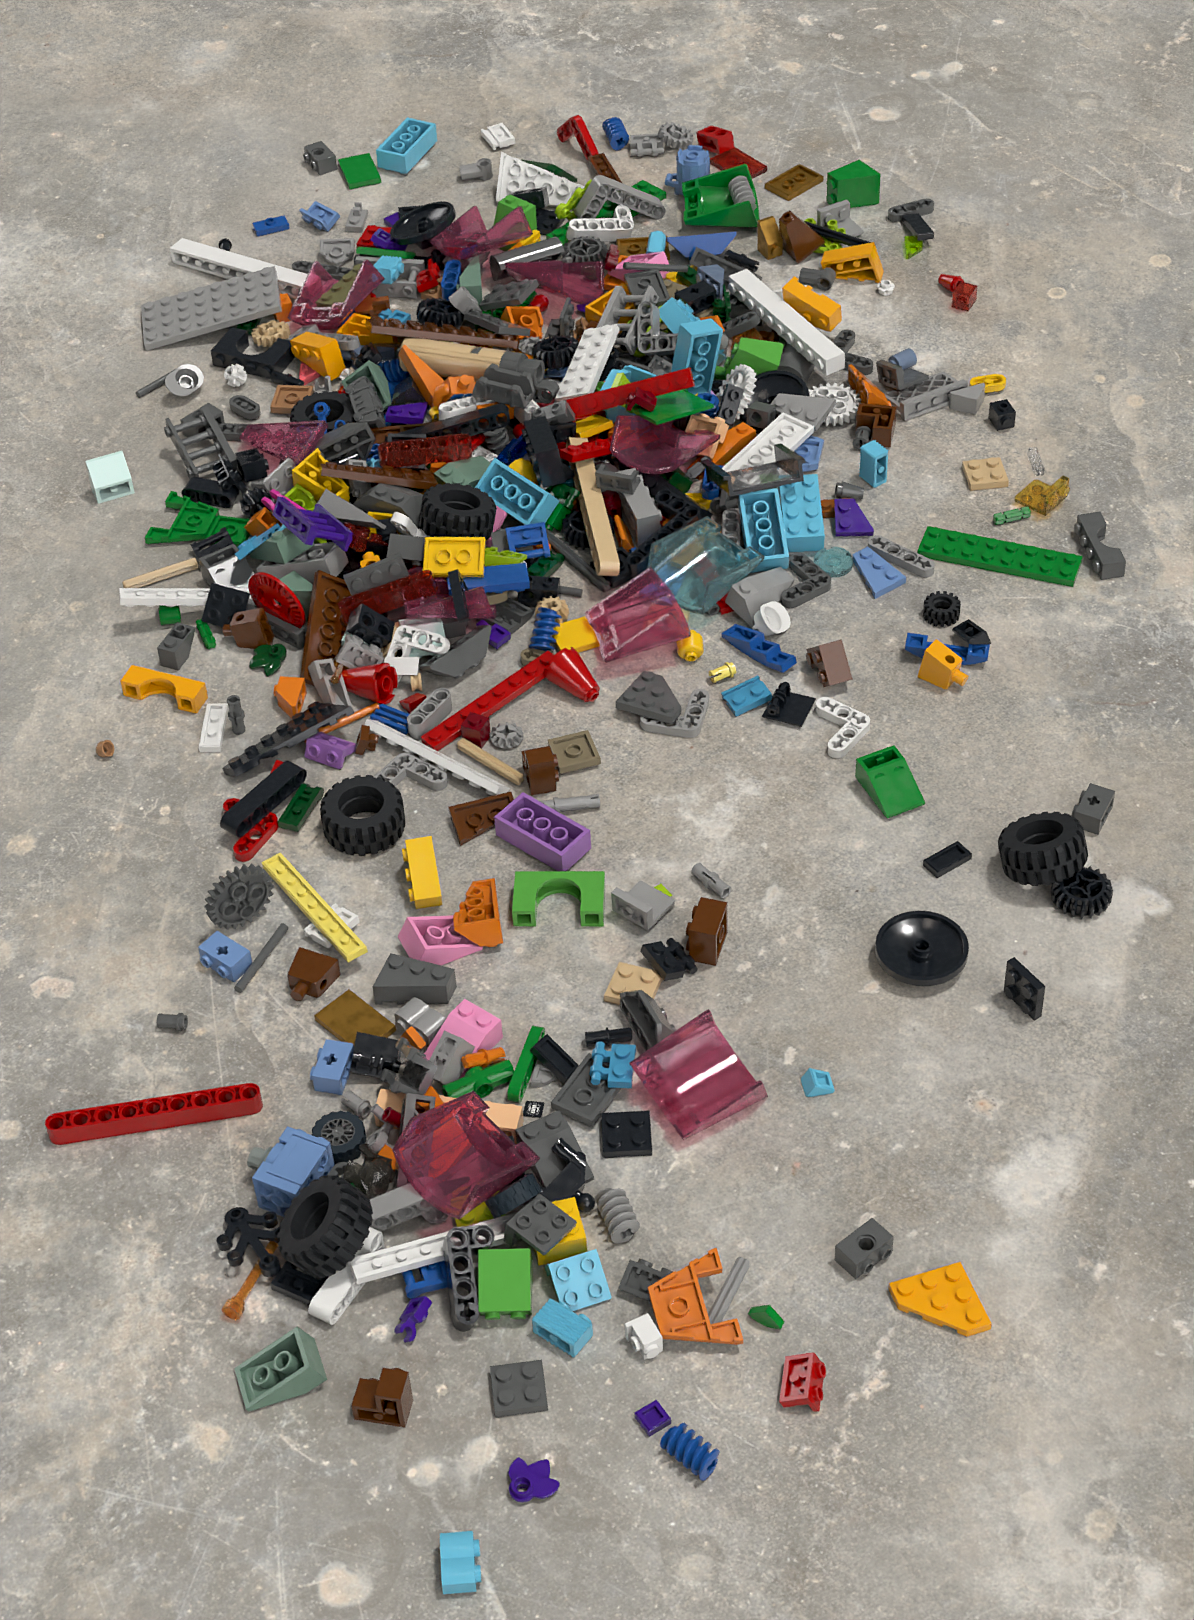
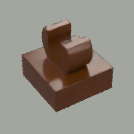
M361 725L356 740L355 754L363 755L365 749L375 751L379 736L369 734L370 726Z

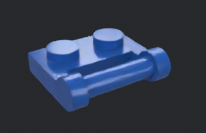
M545 522L505 528L509 551L516 552L515 548L542 544V549L518 553L526 554L527 559L542 556L544 558L551 557Z
M445 1261L419 1267L422 1278L420 1282H415L412 1270L402 1272L406 1284L405 1292L410 1299L417 1298L422 1293L448 1288Z

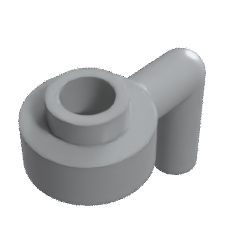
M378 1104L373 1105L370 1111L384 1125L375 1131L364 1144V1148L372 1155L379 1153L385 1144L388 1146L387 1135L394 1128L393 1125L382 1120L384 1110Z

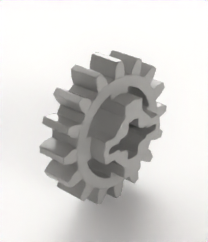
M674 122L662 124L658 132V138L661 139V142H665L666 146L676 147L678 150L681 147L685 150L688 145H692L694 139L690 129H686V126H680L679 123L676 125Z

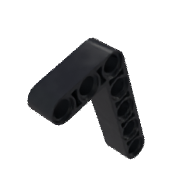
M661 490L655 495L656 503L662 516L670 521L627 556L626 562L632 578L640 579L646 576L703 527L700 510L696 505L669 490Z

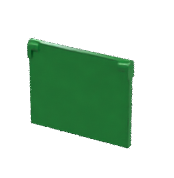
M687 389L656 396V407L652 412L636 403L631 411L627 410L628 404L625 405L627 412L635 413L655 425L714 408V404L688 392Z

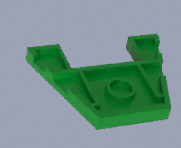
M171 491L165 500L166 508L181 510L170 529L150 527L145 536V543L155 544L204 540L217 516L220 515L219 509L202 502L197 504L192 502L189 497L183 496L182 498L177 495V492Z

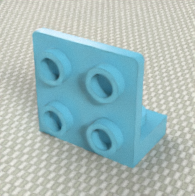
M597 1249L544 1266L547 1276L551 1275L558 1300L566 1303L571 1311L611 1299V1293Z

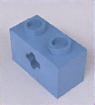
M219 931L212 934L198 947L200 962L206 968L210 967L222 978H227L232 982L237 981L252 964L250 951Z
M326 1039L323 1048H320L318 1051L317 1064L312 1067L310 1072V1080L313 1081L315 1091L338 1095L343 1094L350 1075L354 1051L353 1043Z

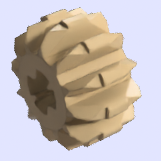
M550 596L548 599L543 598L542 601L537 602L535 617L540 613L538 608L545 607L556 611L558 615L562 616V619H558L555 622L559 624L567 622L569 608L565 600Z

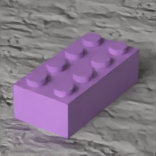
M524 792L494 817L496 836L557 871H567L591 849L589 829Z

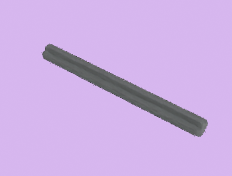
M546 529L548 541L555 552L563 554L564 559L602 592H607V590L611 589V583L603 576H598L594 568Z

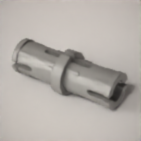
M701 863L693 866L691 874L701 880L707 889H712L721 898H726L730 894L732 888L722 881L716 872L709 871Z

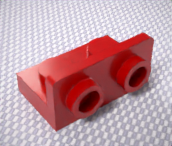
M432 259L428 260V269L422 270L417 275V289L419 293L439 285L440 269L436 262L433 263Z
M814 1352L785 1356L779 1403L784 1408L808 1404L813 1412L820 1410V1403L823 1400L822 1387L823 1379L826 1377V1367Z

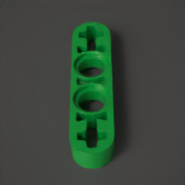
M532 1025L508 1087V1101L521 1103L538 1059L530 1049L545 1036L544 1027Z

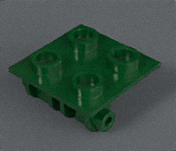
M723 285V300L715 299L713 302V316L718 315L722 324L731 320L729 292H726L725 285Z

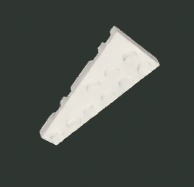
M501 152L496 193L497 203L514 191L547 187L549 199L547 206L557 207L561 203L566 204L578 187L582 189L585 187Z

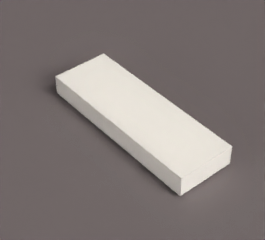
M227 703L207 704L199 742V752H221L229 709Z

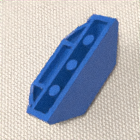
M736 232L667 237L666 241L681 255L689 257V260H691L696 247L715 256L721 254L737 234Z

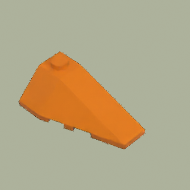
M505 307L500 320L531 329L530 336L511 335L518 341V344L524 337L529 338L532 336L542 339L543 318L539 307ZM518 346L517 349H514L515 352L523 353L519 350ZM526 354L529 359L532 358V355Z
M744 422L729 429L723 444L718 443L711 461L716 465L725 466V463L735 457L756 437V430ZM698 456V457L695 459V461L687 468V470H688L691 466H693L696 462H698V461L701 462L700 459L703 458V457H702V456ZM703 471L696 478L698 480L703 479L705 471Z
M495 878L473 881L465 894V901L459 905V912H455L453 915L454 930L480 947H494L502 944L503 936Z

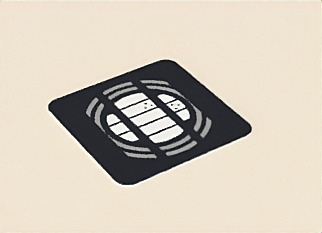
M526 1101L523 1116L541 1118L545 1103Z

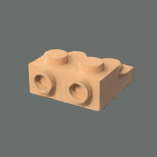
M702 413L699 416L692 414L679 450L684 453L702 457L707 456L713 459L718 443L723 444L729 425L720 417L712 419Z

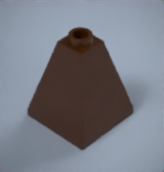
M790 210L785 212L779 219V231L783 239V250L797 264L825 243L822 237Z

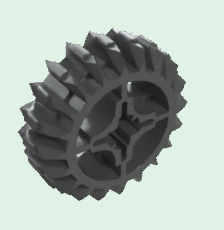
M588 236L574 238L564 244L565 252L562 258L571 257V270L576 272L582 271L583 273L590 265H598L602 268L605 264L608 248L604 241H600L599 238H589Z

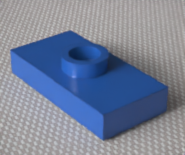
M285 215L252 223L257 236L290 229Z

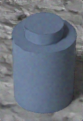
M907 348L890 356L888 362L901 366L905 370L916 365L917 357L912 349Z

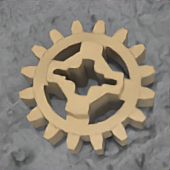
M270 320L268 323L264 322L261 325H257V328L253 329L251 335L254 344H257V346L271 347L278 338H289L291 332L288 323H285V321Z

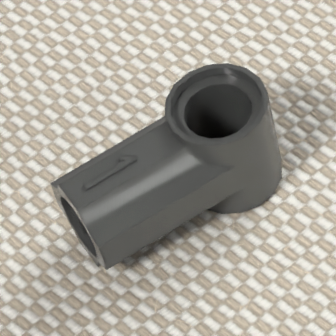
M802 267L799 275L800 283L818 286L823 291L829 290L836 279V272L832 268L816 270Z

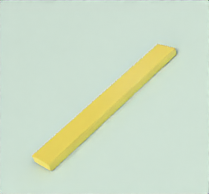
M281 852L261 862L263 869L266 870L348 963L368 952L366 945Z

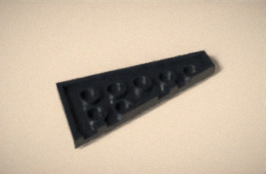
M311 703L308 705L307 710L295 714L291 721L279 725L272 734L263 736L258 744L247 747L244 750L245 753L230 759L228 764L222 768L225 775L237 777L258 766L260 759L273 758L279 754L277 750L285 746L291 748L317 734L319 732L318 728L334 725L337 723L336 718L342 715L348 717L354 714L352 707L330 703Z

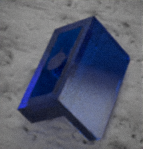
M523 435L518 439L513 438L496 459L509 466L515 460L523 458L527 454Z

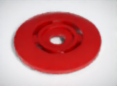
M264 572L255 573L249 579V593L257 608H264L265 612L300 629L304 626L305 613L296 595L286 584L273 575Z

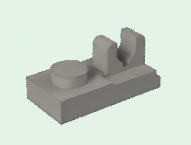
M355 202V207L351 209L347 219L345 230L346 232L362 233L368 217V210H363L362 202Z

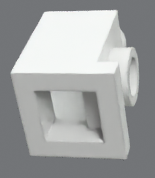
M648 1313L625 1323L626 1340L631 1342L636 1352L639 1351L644 1360L654 1358L663 1351L662 1335Z

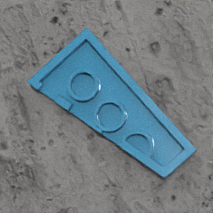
M275 524L258 537L255 535L237 547L239 551L235 553L239 560L245 558L264 541L272 537L271 535L280 528L279 524Z

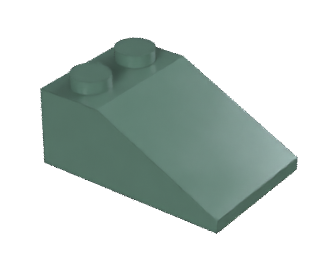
M478 255L473 258L460 275V284H456L457 290L464 286L478 301L479 306L483 298Z
M367 361L341 381L345 389L346 386L356 379L366 376L374 384V389L382 403L383 411L392 404L388 381L383 370L371 361Z
M482 456L447 463L437 470L434 476L437 483L444 485V483H460V485H470L472 488H475L491 463Z
M285 528L282 531L274 532L271 535L272 537L264 541L249 555L250 558L286 564L313 547L314 542L313 545H306L288 528Z
M298 1326L234 1368L245 1408L249 1412L306 1394L327 1380L315 1339Z

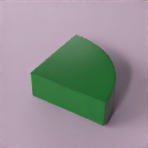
M770 1305L751 1307L748 1312L752 1319L766 1327L781 1329L784 1324L783 1319Z

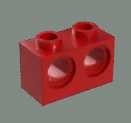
M710 125L696 132L698 146H702L704 150L721 154L734 148L732 131Z

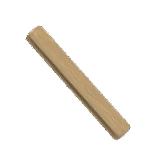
M191 558L124 580L122 582L123 588H141L198 569V562L195 558Z
M462 738L457 742L459 750L512 783L520 785L524 781L522 773L467 739Z

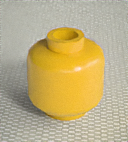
M685 630L677 637L676 643L679 657L692 662L703 655V638L695 630Z

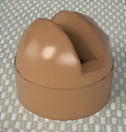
M110 740L99 742L96 747L97 755L100 757L112 756L114 754L113 743Z

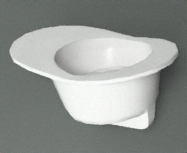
M773 601L763 604L754 615L755 625L752 629H758L764 633V636L784 632L791 624L789 614L778 602Z

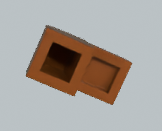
M370 294L361 296L354 303L355 313L368 317L378 316L381 311L390 309L389 297L371 298Z

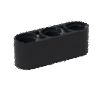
M191 477L181 491L182 496L189 497L195 503L202 502L210 506L230 508L240 491L235 485L231 486L228 490H224L216 480Z

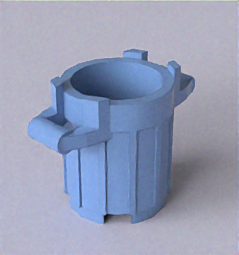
M688 145V149L683 151L680 149L676 156L677 173H668L664 182L665 185L674 187L676 195H683L682 182L709 175L710 158L708 150L705 151L702 146Z

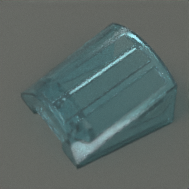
M706 516L652 543L646 573L659 591L674 604L689 612L704 614L729 592L732 585L741 581L764 560L765 556L751 546L743 549L720 533L721 525Z

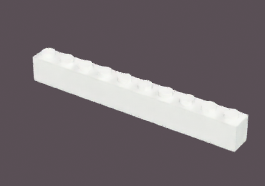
M181 238L170 247L172 262L226 279L239 277L248 272H256L265 267L275 266L280 294L287 293L291 298L304 299L310 303L322 293L320 279L313 275Z
M748 269L729 276L728 289L730 293L734 294L750 310L755 311L760 319L775 330L778 335L783 337L788 344H791L797 352L801 353L818 370L827 376L845 368V353Z

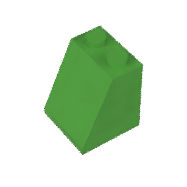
M510 194L500 200L497 205L490 245L502 251H508L534 229L537 230L536 206Z
M741 337L738 344L734 343L731 349V357L727 356L723 367H726L724 375H730L731 369L735 370V367L740 364H745L754 369L756 376L764 372L777 370L784 344Z
M530 1248L478 1249V1301L480 1316H485L486 1320H498L500 1315H511V1319H525L526 1315H532L533 1256Z

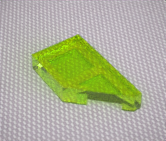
M904 236L906 259H910L923 251L922 240L918 241L914 236Z

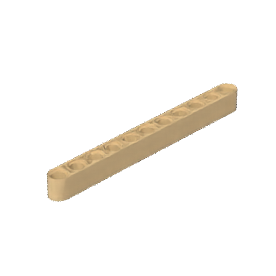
M568 437L566 448L569 445H581L583 442H588V439ZM593 458L573 463L569 462L570 468L574 470L575 477L573 481L575 489L581 492L578 501L596 574L598 576H618L620 562L601 488L596 486V469Z

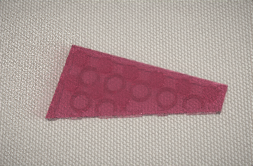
M325 420L248 424L240 436V440L244 444L285 461L287 458H290L297 466L314 451L316 444L324 436V432L329 425Z

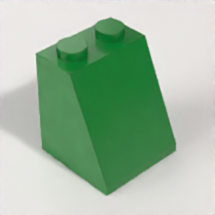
M856 160L827 173L826 203L832 205L848 200L850 208L879 204L881 174L861 160Z

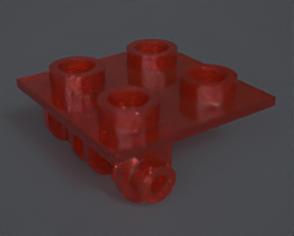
M345 522L344 526L353 532L352 542L349 547L357 552L365 551L367 541L388 546V543L382 540V536L370 533L371 529L364 526L356 528L355 525Z

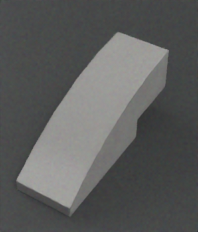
M333 659L313 661L308 666V670L324 703L352 707L342 674H337Z

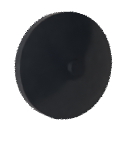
M446 201L420 206L397 220L392 226L390 234L393 241L400 245H410L425 241L445 230L454 221L456 211L453 205Z
M782 370L768 371L754 377L757 379L754 383L756 387L753 389L754 394L751 395L752 401L748 402L747 405L750 406L755 401L771 404L778 393L810 396L806 383L796 374ZM744 408V414H740L739 420L741 423L747 424V417H745L747 408ZM750 426L756 430L757 434H760L764 430L761 428Z
M931 911L901 913L884 923L876 936L875 954L879 965L892 978L913 986L943 984L955 978L964 969L968 960L969 943L965 932L952 919Z

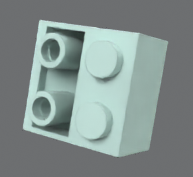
M122 451L85 461L92 492L98 504L135 493L132 478Z
M439 614L399 620V626L407 625L445 637L443 623ZM403 633L402 637H409L412 639V635L408 633ZM422 635L419 638V645H423L426 642V635ZM433 641L432 644L437 647H442L443 643H436ZM412 647L409 657L421 658L422 656H435L437 654Z

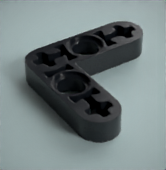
M459 569L448 572L456 616L459 623L470 620L469 610L474 608V603Z

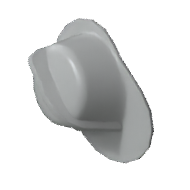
M184 364L166 376L165 385L174 395L187 396L203 384L204 376L202 371L195 365Z

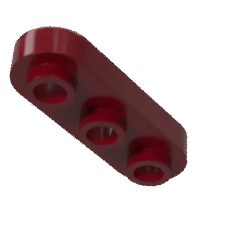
M614 244L610 245L605 258L604 270L611 272L612 269L615 270L618 264L620 250H617L618 246Z

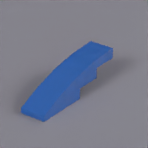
M735 624L721 633L722 637L735 648L753 660L781 673H784L797 663L796 656L782 652L779 644L765 640L763 632Z

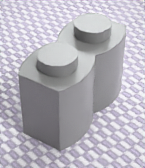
M413 997L394 1014L396 1028L401 1033H404L409 1027H414L426 1042V1047H429L446 1020L441 1013L431 1009L426 1003L416 997Z

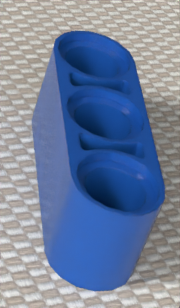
M458 260L448 261L441 282L442 299L450 301L449 297L457 291L456 284H460L459 277L462 274L461 262Z

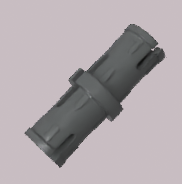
M231 695L227 698L229 708L228 719L232 723L233 733L240 735L246 731L244 725L245 713L241 709L240 697Z

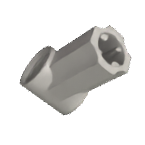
M488 158L479 159L477 163L459 166L462 181L476 178L490 180L493 177L492 163Z

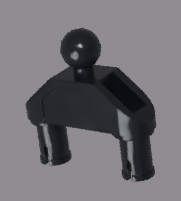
M560 1138L557 1141L559 1143H555L551 1150L558 1154L567 1165L547 1187L543 1188L539 1184L542 1189L540 1194L550 1202L575 1197L578 1210L590 1212L595 1207V1199L591 1194L581 1192L585 1188L586 1155L580 1151L576 1152L563 1138Z

